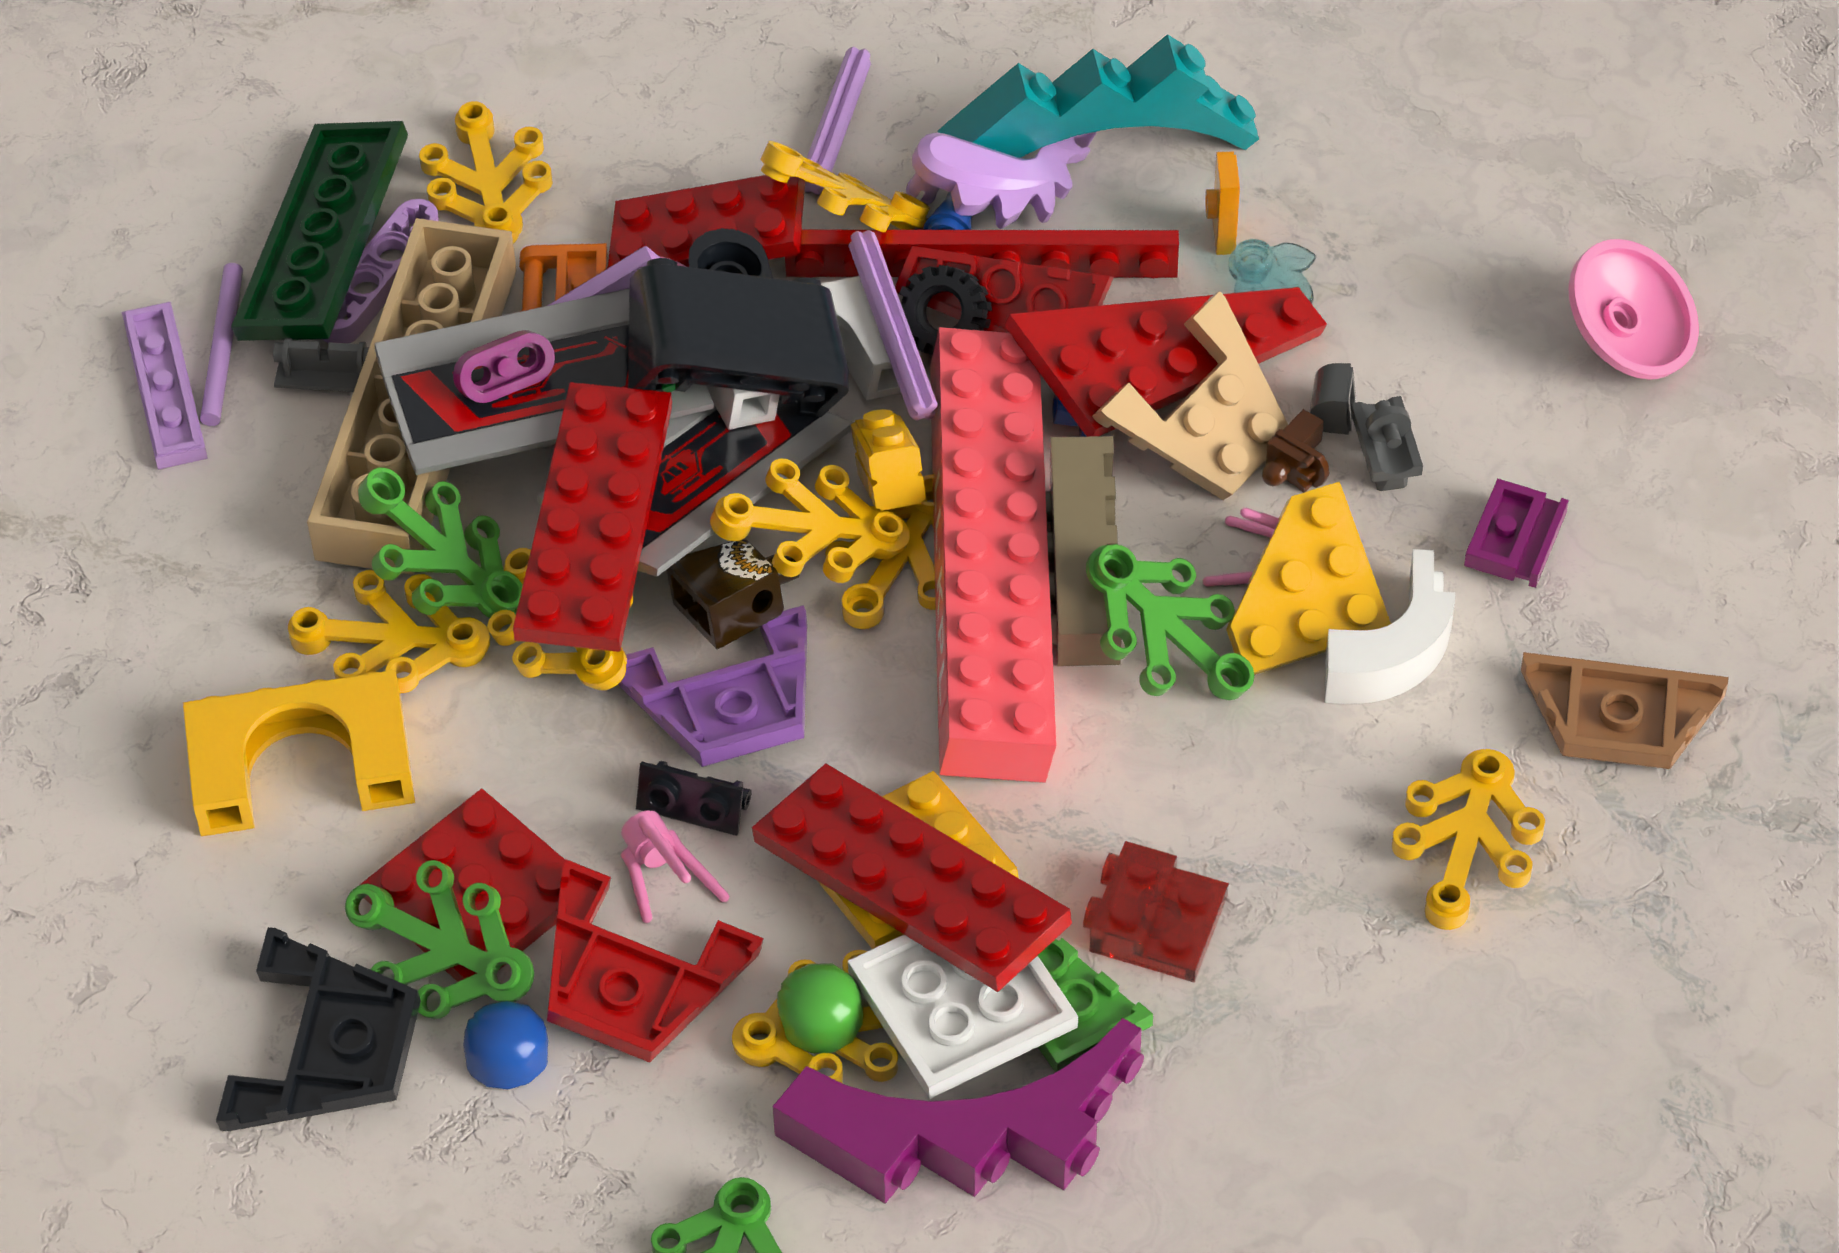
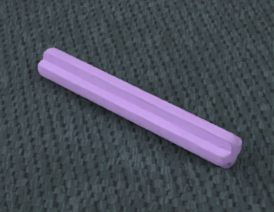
M851 47L846 51L807 156L808 159L818 163L830 172H832L871 65L869 60L871 55L865 48L859 50ZM805 181L806 193L821 194L824 187Z

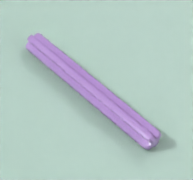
M870 230L863 233L856 231L851 235L852 241L849 244V249L909 416L916 421L923 418L930 420L935 416V409L938 404L875 233Z

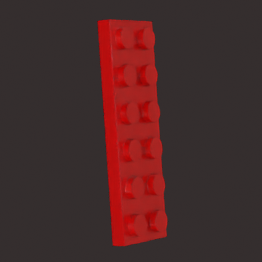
M570 382L513 625L514 641L620 652L672 410L671 392Z
M827 763L751 827L755 843L996 992H999L1072 924L1070 908Z

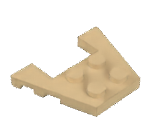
M1219 291L1211 296L1184 323L1186 328L1217 361L1218 365L1164 420L1160 418L1130 383L1121 387L1092 417L1104 427L1108 428L1112 425L1130 436L1128 442L1145 451L1149 448L1170 461V468L1221 500H1224L1233 495L1266 460L1268 441L1279 429L1283 430L1288 423L1225 296Z

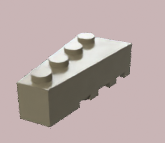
M1113 436L1051 437L1050 491H1046L1047 522H1050L1051 531H1047L1048 560L1052 562L1053 572H1049L1050 604H1054L1055 614H1051L1052 645L1057 647V666L1121 664V660H1113L1107 657L1101 649V637L1108 630L1104 594L1092 586L1086 574V562L1094 550L1103 545H1118L1117 525H1115V476H1112L1114 457ZM1105 567L1110 575L1116 577L1112 569ZM1112 636L1114 643L1121 647L1122 639L1118 636Z

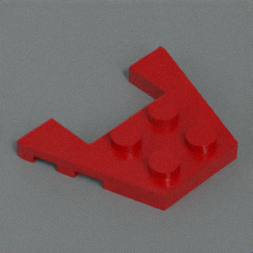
M565 859L560 879L547 1021L650 1063L759 956L764 938L718 920L698 963L692 965L593 925L592 922L610 888L611 877Z

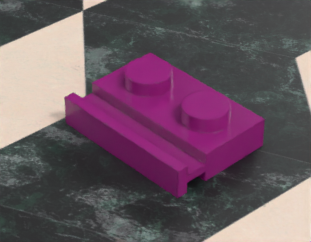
M1497 478L1466 551L1464 566L1514 581L1515 577L1529 581L1528 586L1536 588L1566 516L1569 500L1561 498L1560 502L1546 498L1547 493Z

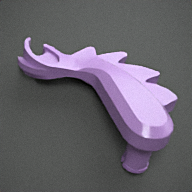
M937 132L927 134L920 140L912 155V166L916 173L908 182L906 193L917 198L920 191H924L925 193L920 200L929 205L935 200L939 189L951 193L955 213L961 216H973L983 212L989 205H992L995 211L996 225L999 229L1015 222L1027 204H1031L1039 221L1045 223L1054 212L1055 196L1064 199L1072 188L1073 183L1066 164L1085 160L1090 152L1088 146L1097 132L1077 135L1041 147L1035 157L1029 159L1017 158L948 134Z

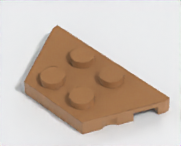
M1523 652L1521 673L1562 756L1665 769L1672 768L1723 700L1729 677L1527 652Z

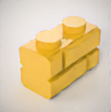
M880 409L867 412L863 415V419L855 420L851 424L853 446L857 451L855 452L857 474L869 497L872 499L875 508L884 511L921 504L926 499L924 479L920 472L922 471L920 449L901 416L893 413L891 410Z

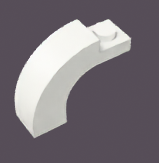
M1413 549L1409 574V608L1397 621L1374 630L1328 629L1325 657V703L1363 704L1386 700L1410 690L1422 682L1437 667L1444 656L1450 638L1455 592H1443L1444 574L1443 571H1434V550Z

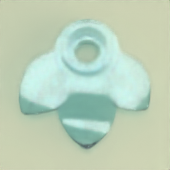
M1245 240L1236 246L1229 257V272L1237 280L1234 293L1299 287L1312 304L1314 301L1313 290L1302 272L1314 263L1316 255L1310 250L1294 243H1281L1270 247L1269 244L1262 240Z

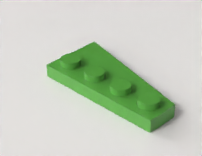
M1063 938L1059 941L1055 939L1038 955L1078 1015V1028L1038 1047L1055 1072L1063 1069L1095 1047L1122 1018L1140 1027L1142 1031L1153 1026V1013L1140 1002L1136 1005L1119 992V985L1103 971L1099 974L1078 958V951Z

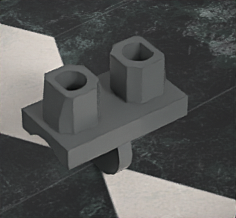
M1392 397L1388 400L1379 401L1376 404L1352 403L1351 416L1371 481L1375 482L1377 490L1387 491L1405 488L1408 477L1422 475L1423 463L1411 429V420L1408 412L1405 410L1402 397Z

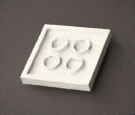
M906 935L899 936L848 960V973L854 978L863 997L929 1099L1078 1028L1077 1013L1038 956L999 992L986 986Z

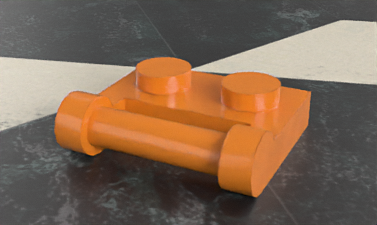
M607 243L530 245L524 247L520 251L519 267L524 272L521 311L542 307L543 273L548 269H557L555 301L606 270L608 266Z

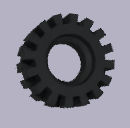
M939 265V267L929 266L923 268V273L921 274L914 273L908 279L911 282L909 286H902L899 292L903 296L901 305L917 349L921 352L931 355L934 352L938 330L929 323L926 309L930 299L940 292L952 293L961 304V317L953 328L983 331L984 328H989L991 320L987 319V312L992 311L991 302H987L985 298L988 292L984 286L978 284L977 281L979 279L972 274L964 272L965 270Z

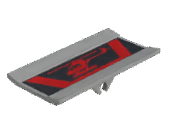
M630 288L376 342L375 352L381 374L415 474L420 475L541 447L549 448L551 445L556 444L570 382L628 388ZM521 330H529L540 334L551 343L555 354L554 366L545 379L491 402L479 403L463 396L454 384L453 371L455 364L469 350ZM527 347L522 348L518 353L517 359L519 364L525 363L529 358V349ZM477 366L472 371L471 379L473 383L482 379L484 374L482 366ZM661 384L656 385V391L665 392ZM692 384L685 392L672 391L670 419L713 409L714 402L707 386Z
M782 395L779 396L775 420L728 430L715 404L711 410L671 418L668 424L637 571L656 577L715 534L710 525V517L719 499L732 493H739L748 497L755 504L772 491L767 486L765 477L774 460L788 459L794 462L800 470L851 432V424L854 422L829 412L822 417L797 415V400L792 405L782 404ZM778 474L781 478L788 479L786 476ZM545 490L538 494L537 502L540 505L542 504Z

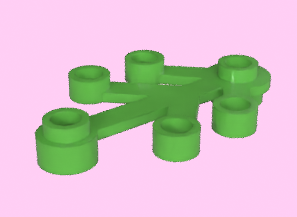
M383 467L375 468L363 479L358 488L361 506L372 514H387L427 549L408 550L394 544L383 546L372 559V568L377 576L384 580H394L403 571L455 573L468 584L443 585L436 579L424 580L413 591L412 602L419 612L426 615L435 614L442 606L478 607L488 618L500 610H511L516 615L522 584L515 575L503 570L497 541L500 536V529L495 520L485 515L477 516L465 528L463 533L458 508L461 501L460 493L453 484L441 481L436 483L425 496L426 507L432 514L438 516L440 533L402 500L405 495V485L401 477L393 470ZM437 494L445 497L448 504L443 503ZM477 528L483 530L487 538L482 537L478 533ZM466 542L470 547L479 551L481 567L468 557ZM384 557L391 559L395 567L388 565ZM424 591L430 593L435 598V602L429 600Z
M1117 544L1103 545L1093 551L1086 562V574L1092 586L1104 594L1108 630L1101 637V649L1107 657L1113 660H1121L1136 647V634L1128 624V600L1140 612L1147 667L1140 673L1139 682L1147 694L1161 696L1175 683L1176 674L1173 667L1169 664L1166 637L1207 674L1208 687L1216 697L1234 700L1252 686L1254 670L1245 657L1236 653H1228L1220 657L1180 620H1200L1205 627L1211 630L1222 629L1233 618L1235 613L1234 605L1228 597L1222 594H1214L1209 598L1155 596L1142 584L1161 583L1168 592L1181 594L1196 579L1195 568L1189 561L1183 558H1176L1170 562L1137 561L1134 554L1128 548ZM1105 567L1112 569L1116 577L1110 575ZM1172 570L1178 571L1183 576L1184 582L1176 580ZM1211 606L1217 607L1221 611L1222 618L1212 613ZM1112 636L1121 638L1125 648L1117 646ZM1152 672L1158 673L1163 678V685L1155 682L1152 678ZM1221 675L1228 677L1232 686L1227 684Z
M436 860L427 861L419 867L416 875V881L420 889L430 894L440 929L395 908L390 893L378 886L362 884L349 893L345 903V911L351 923L372 931L385 927L430 949L428 952L397 964L389 961H380L373 965L370 970L383 974L387 969H391L394 973V980L405 985L459 964L477 973L445 988L436 984L422 986L418 990L421 999L418 1012L421 1015L432 1019H441L450 1012L451 1008L485 995L499 1002H514L521 999L530 990L534 980L533 964L526 953L510 947L499 912L501 897L494 887L484 883H474L466 889L463 895L464 908L468 913L477 916L479 919L487 952L469 943L452 888L454 873L448 865ZM440 869L442 880L438 886L432 888L428 880L429 875L433 870ZM486 891L489 895V902L484 909L477 910L475 906L476 896L480 892ZM369 896L372 900L371 910L367 914L361 915L359 904L364 897ZM509 964L512 970L511 978L506 983L501 984L497 978L498 970L501 966ZM433 992H438L441 998L440 1005L436 1010L430 1011L427 1007V999Z
M739 1177L726 1182L717 1192L712 1208L677 1224L665 1223L658 1226L651 1235L652 1252L686 1253L688 1243L720 1231L714 1247L701 1253H738L744 1236L755 1253H782L766 1225V1221L771 1214V1201L768 1192L763 1186L750 1178ZM739 1205H748L752 1208V1210L744 1213L733 1211ZM667 1238H673L679 1242L670 1249L659 1245L661 1241Z

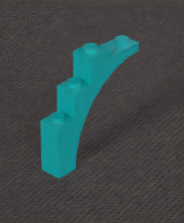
M1168 34L1127 68L1118 59H1109L1095 49L1090 50L1053 82L1043 73H1035L1017 63L937 130L938 133L948 134L1017 158H1021L1041 147L1077 135L1113 128L1155 126L1187 129L1218 137L1244 150H1247L1259 140L1254 122L1256 114L1248 100L1241 95L1234 96L1221 88L1212 77L1205 74L1204 67L1206 63L1198 49L1191 44L1184 45Z

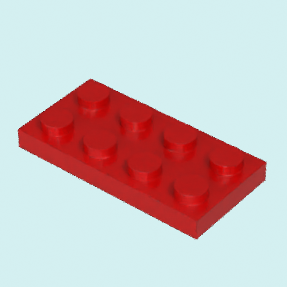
M767 175L615 201L607 269L644 246H647L660 257L672 259L689 267V249L695 239L708 231L721 228L735 229L751 235L762 245L768 260L799 255L805 180L796 176H790L788 182L783 183Z

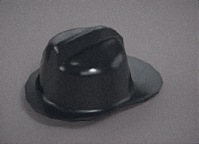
M721 228L708 231L695 239L689 249V267L773 278L768 258L762 245L751 235L739 230Z

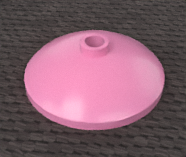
M1611 239L1597 243L1579 257L1570 275L1569 301L1575 323L1590 348L1615 369L1640 379L1664 378L1682 368L1695 351L1699 335V324L1692 296L1675 269L1653 250L1639 243L1622 239Z

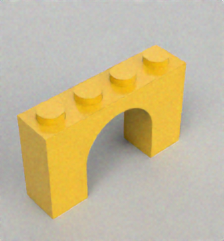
M396 670L370 671L351 677L331 680L318 679L305 684L279 688H260L253 692L221 697L208 696L201 700L183 702L193 808L201 837L255 828L250 789V775L253 765L260 754L270 745L285 737L296 734L313 733L325 735L339 741L350 751L353 756L355 778L362 811L415 803L404 715Z

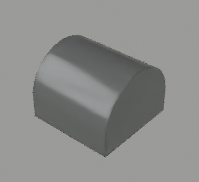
M1351 363L1327 364L1318 369L1315 374L1310 413L1324 421L1323 432L1349 435V431H1352L1353 423L1351 404L1356 401L1353 367H1351Z

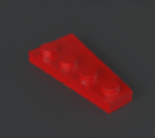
M912 246L895 289L897 294H899L902 286H909L911 282L908 279L914 273L921 274L923 273L922 269L929 266L939 267V265L965 270L964 272L972 274L979 279L977 281L978 284L984 286L988 292V295L985 296L986 301L991 302L992 311L987 312V319L991 320L989 328H984L983 331L1009 333L1004 326L1009 314L1102 305L1114 277ZM940 292L930 299L927 307L960 320L961 304L955 295L950 292Z

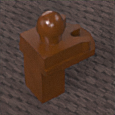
M1303 409L1283 430L1279 429L1267 443L1266 465L1262 471L1263 481L1267 485L1272 487L1279 486L1287 481L1304 493L1311 486L1317 488L1327 481L1330 474L1329 465L1324 455L1314 449L1322 441L1324 421Z

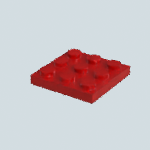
M481 788L359 884H372L385 889L392 896L395 908L440 929L430 894L420 889L416 881V875L423 863L430 860L442 862L448 865L454 873L452 888L469 943L487 952L478 917L468 913L463 905V895L466 889L474 883H484L494 887L500 894L501 905L499 912L510 947L524 951L556 924L561 871L565 859ZM440 869L433 870L429 875L428 880L432 888L438 886L442 880ZM482 891L476 896L475 906L477 910L484 909L489 902V895L486 891ZM369 896L364 897L372 905L371 898ZM415 943L423 952L430 951V949ZM460 964L445 970L457 982L477 974Z

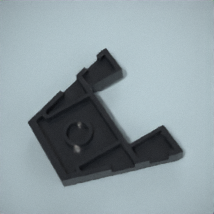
M268 927L256 969L260 981L309 986L310 988L286 1079L281 1081L228 1075L216 1118L220 1130L234 1131L397 1100L421 1003L418 991L357 963L353 967L329 956L328 951L311 943L305 946L290 939L286 932Z

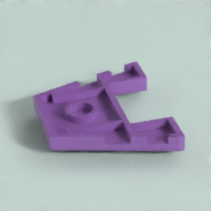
M802 605L785 610L777 618L760 626L761 635L770 653L768 656L669 683L654 647L626 654V673L618 685L701 767L804 738L808 629L805 607Z

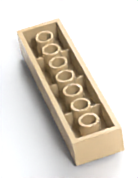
M415 219L307 520L314 559L316 561L373 569V557L387 544H394L402 549L423 550L424 546L387 514L369 513L359 502L358 488L363 479L375 468H388L397 473L405 485V495L402 500L427 522L432 524L434 514L426 507L425 496L436 483L446 481L450 468L420 475L415 474L381 374L375 352V343L502 316L517 272L512 231ZM384 557L388 565L395 567L391 559ZM402 572L403 574L415 575V572Z

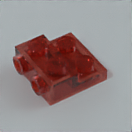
M1125 841L1120 855L1109 853L1105 860L1100 881L1102 885L1107 886L1103 897L1092 896L1085 911L1083 927L1090 929L1089 952L1195 983L1226 902L1229 883L1178 869L1176 855Z

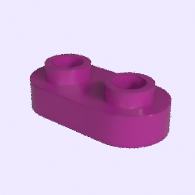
M529 330L514 332L464 353L454 367V384L463 396L475 402L487 403L545 379L554 366V349L551 343L540 334ZM527 347L529 349V358L525 363L519 364L517 359L518 353L522 348ZM477 366H482L484 370L482 379L473 383L471 379L472 371Z

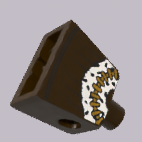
M745 539L727 542L686 554L666 569L674 606L716 650L780 616L784 610L780 585L799 578L800 574L795 577H786L779 574L772 564L774 555L765 558ZM784 556L787 560L796 562L793 558Z

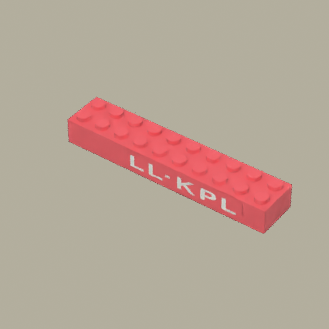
M939 327L930 365L931 387L938 404L935 409V416L931 418L932 468L934 474L933 522L939 774L1046 783L1056 749L1040 373L1010 333Z

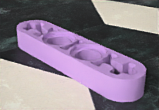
M411 199L402 203L364 248L330 338L322 340L328 344L329 342L351 343L363 333L385 305L401 258L395 261H386L379 258V256L383 252L392 249L404 252L413 228L412 226L410 229L409 224L414 225L416 218L439 221L438 210L433 203L424 199ZM362 282H373L378 285L373 292L366 294L357 293L353 290L356 285Z

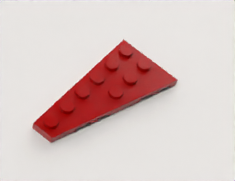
M1299 287L1223 294L1258 364L1321 336L1327 326L1325 320ZM1213 295L1009 314L1004 325L1087 437L1102 436L1117 429L1112 425L1108 428L1096 422L1092 416L1127 383H1130L1151 408L1156 411L1187 397L1218 365L1217 361L1184 325Z

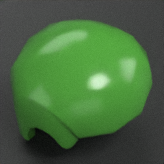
M833 963L808 964L791 972L781 983V990L777 992L778 1013L787 1040L792 1045L810 1053H830L843 1048L853 1042L863 1025L864 1013L859 987L850 974Z

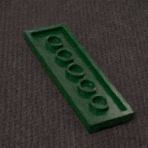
M403 121L314 124L231 328L238 341L330 338L408 138V132Z

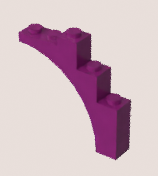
M1122 1018L1095 1047L1063 1069L1021 1088L974 1099L924 1101L887 1097L842 1084L806 1066L772 1106L775 1136L885 1204L898 1188L905 1190L909 1187L917 1176L921 1165L975 1197L987 1181L995 1183L1002 1176L1010 1158L1060 1189L1065 1190L1077 1174L1081 1177L1085 1176L1094 1165L1100 1151V1147L1096 1145L1097 1123L1107 1113L1112 1102V1094L1120 1083H1130L1142 1066L1144 1055L1140 1053L1142 1029Z

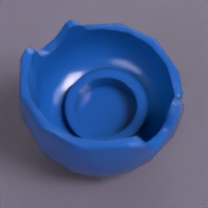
M511 1001L487 1004L474 1012L473 1017L468 1019L463 1043L466 1066L470 1075L486 1087L508 1090L529 1084L545 1070L548 1063L547 1030L544 1020L529 1005Z

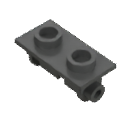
M285 338L283 343L275 342L273 358L274 362H279L274 387L354 392L369 347H367L366 342H359V344L329 342L328 349H321L319 342L294 341L292 338Z

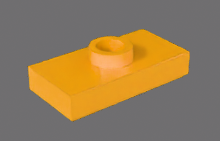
M1234 151L1216 152L1214 189H1206L1205 191L1206 218L1213 221L1216 255H1229L1236 251L1240 183L1237 158L1234 155Z

